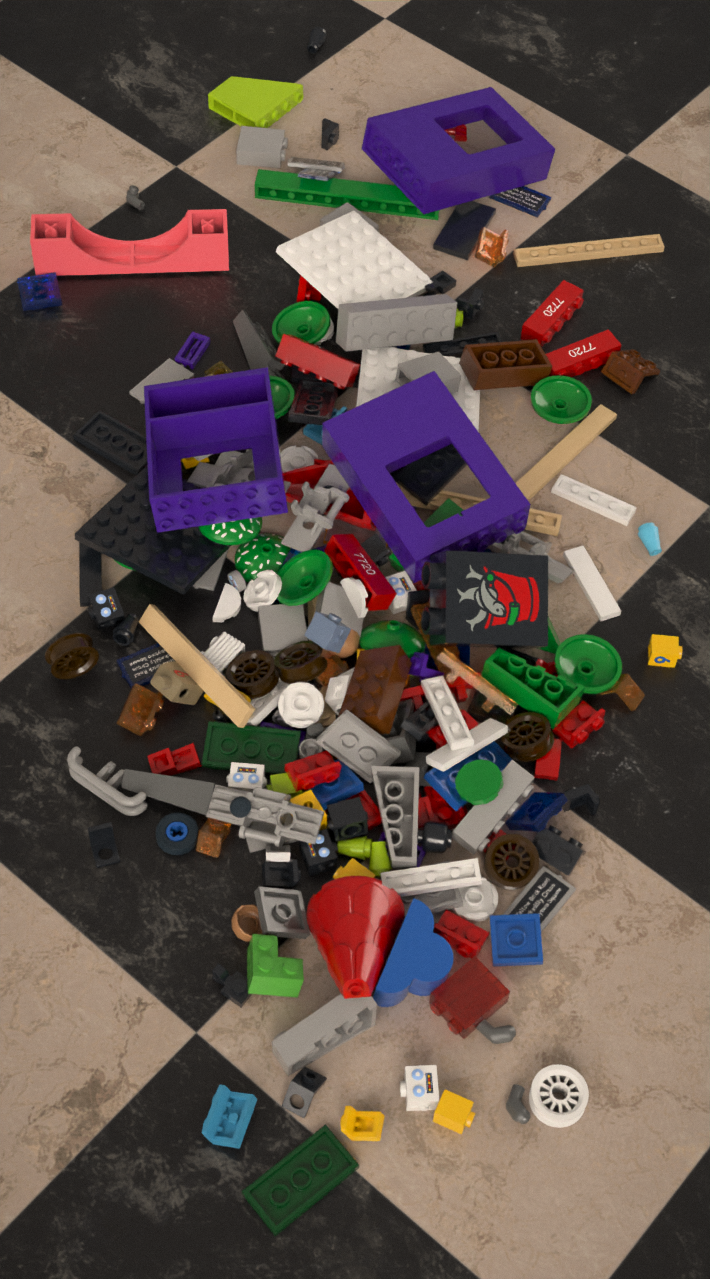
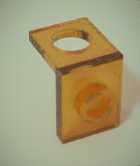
M628 673L621 674L619 680L611 689L600 693L603 695L616 692L631 711L636 710L645 696Z

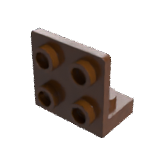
M631 349L612 352L601 373L629 393L635 394L645 376L659 375L660 370L656 368L654 362L643 359L638 351Z

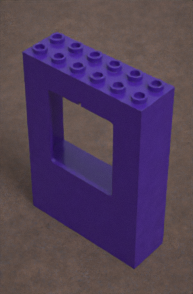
M492 87L369 117L362 144V150L423 215L546 180L555 153V148ZM483 120L507 145L474 154H467L444 130Z
M268 367L144 386L149 500L157 533L288 513ZM252 449L255 481L183 491L181 460L183 458Z
M435 371L322 423V447L413 583L422 581V568L426 561L430 562V555L446 550L483 552L488 546L494 543H501L508 536L514 533L519 534L526 528L531 504ZM453 444L490 498L462 511V516L458 513L431 527H426L390 473L447 445Z

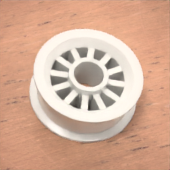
M559 1064L550 1065L540 1070L534 1077L529 1092V1104L534 1115L544 1124L557 1128L568 1127L576 1123L582 1117L589 1098L588 1086L582 1075L569 1066ZM559 1092L564 1095L565 1099L558 1100L552 1093Z

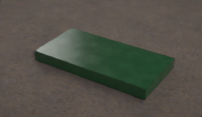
M209 721L202 767L230 770L231 762L264 765L266 775L286 773L284 770L285 764L298 759L301 731L250 725L240 728L232 723Z
M325 1124L242 1190V1195L274 1236H276L359 1169V1164Z

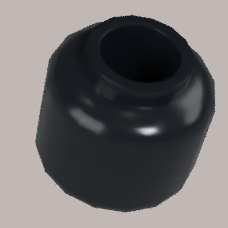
M426 821L423 824V829L418 828L417 843H421L423 851L444 853L447 848H451L452 829L448 828L447 823Z

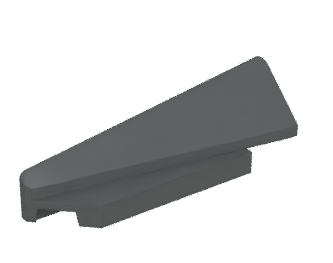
M242 309L233 320L250 369L268 367L270 376H277L285 380L280 373L285 364L281 363L280 358L275 357L277 350L263 326L258 322L253 323L247 312Z
M125 769L122 781V788L136 793L145 792L148 797L203 815H207L216 785L212 782Z

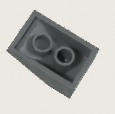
M413 699L399 702L390 734L381 735L401 751L400 756L392 764L407 763L410 760H414L416 738L401 727L404 720L414 713Z

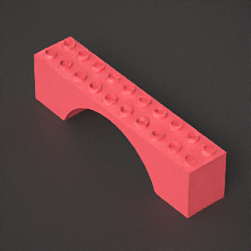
M227 209L188 210L183 219L169 231L153 238L137 241L115 240L100 236L82 226L71 213L31 214L30 243L36 276L229 271Z

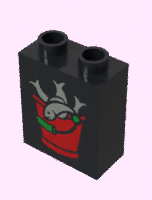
M446 550L430 555V562L426 561L424 563L421 579L423 587L430 589V607H425L422 612L421 628L425 635H430L429 646L517 649L548 646V556Z

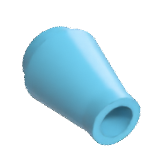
M652 522L641 525L638 528L639 538L650 556L658 555L662 552L658 527Z

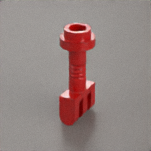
M464 124L444 130L448 135L454 136V141H467V126Z

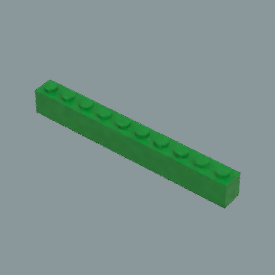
M258 169L254 184L255 198L331 208H338L348 202L357 210L430 220H438L440 210L423 215L395 185Z

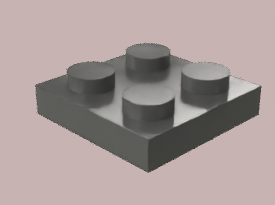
M258 887L254 891L263 935L306 939L310 935L300 890Z

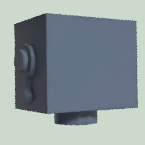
M316 611L304 636L325 650L340 653L351 628L341 623L342 618L333 613L328 615Z

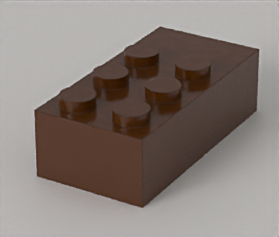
M537 340L465 345L459 362L474 391L534 386L540 380L549 377L552 369L550 361Z
M400 645L360 651L338 717L347 709L378 734H390L412 664Z

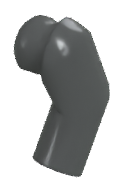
M131 185L129 190H127L126 200L133 207L142 210L145 203L138 199L139 188Z
M485 1019L476 1028L493 1044L510 1042L516 1036V1029L512 1025L494 1028Z
M514 1084L506 1103V1109L515 1122L526 1124L531 1116L530 1112L526 1110L521 1102L525 1088Z

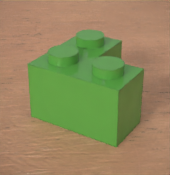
M252 934L247 950L248 994L298 998L304 981L303 959L278 957L277 936Z

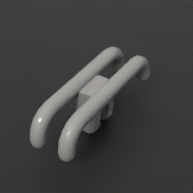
M77 746L71 749L67 762L70 775L76 782L127 816L139 815L147 809L148 804L144 801L146 799L145 792H139L134 797H127L116 789L123 781L125 770H119L110 780L105 782L114 772L115 763L112 761L108 762L95 775L81 765L83 762L82 757L79 756L81 749Z

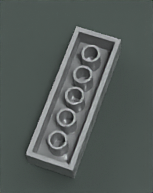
M447 294L339 304L336 343L345 351L453 340L457 302Z

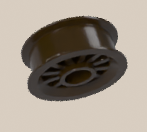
M72 633L54 641L45 653V659L51 665L52 675L58 679H72L90 671L99 659L98 651L92 647V638L84 633Z
M300 641L282 649L274 659L275 666L281 670L279 673L280 680L284 683L292 684L308 682L321 675L328 665L326 658L321 655L323 648L313 641Z
M261 650L247 651L238 655L230 662L226 671L230 683L250 699L267 695L276 687L279 681V672L275 667L273 656Z
M535 712L520 713L504 723L508 726V733L501 736V740L504 743L505 752L515 761L530 762L545 756L553 747L554 736L551 732L550 722L542 714Z
M505 834L498 837L488 847L484 856V869L487 877L493 884L506 890L524 887L535 877L539 868V854L536 847L529 839L518 834ZM519 847L523 850L520 853H518ZM526 853L527 858H522V856ZM506 857H514L517 860V867H509L506 864ZM495 866H501V868L497 870ZM503 870L505 871L504 877L500 874Z

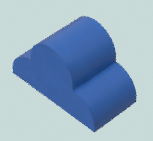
M415 898L412 900L375 989L373 999L377 1006H395L401 1003L408 993L417 996H430L437 993L444 986L452 968L454 957L450 944L442 936L433 933L434 918L431 910L427 905Z

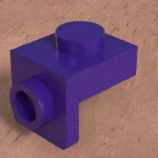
M414 652L410 659L412 662L409 671L410 675L420 677L419 682L424 679L444 676L442 672L426 668L428 654Z

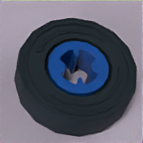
M172 813L160 820L156 827L155 836L158 846L164 852L170 855H183L195 847L198 842L199 829L196 822L189 815ZM181 831L182 836L176 835L173 837V832L178 833Z

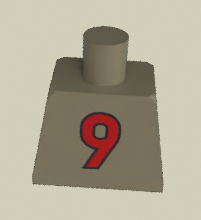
M176 661L161 664L150 681L155 689L160 691L170 701L195 705L203 693L202 688Z

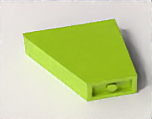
M231 76L208 94L209 109L241 127L268 128L302 102L304 97L303 85Z

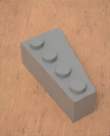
M513 760L501 772L504 785L498 792L495 800L483 805H474L453 830L452 838L473 855L478 850L482 852L491 841L488 838L492 833L495 832L497 834L505 824V818L508 815L512 816L520 806L519 802L523 797L526 798L534 789L532 783L535 777Z
M371 766L372 779L392 868H416L419 767Z
M340 994L288 1031L279 1033L272 1041V1052L287 1076L292 1075L304 1066L309 1065L376 1024L377 1003L372 996L344 999L342 994Z

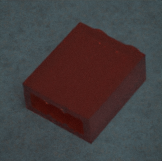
M474 956L431 992L429 1004L434 1014L439 1017L442 1016L447 1021L449 1029L455 1035L459 1034L465 1039L476 1030L482 1020H487L508 1002L510 991Z

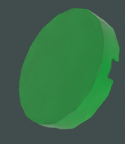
M483 759L474 760L464 765L459 770L455 779L456 790L461 799L473 805H483L495 800L498 792L504 785L503 775L498 766L491 761Z

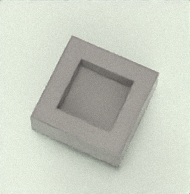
M266 845V862L285 863L290 861V845H282L281 848L275 847V845Z

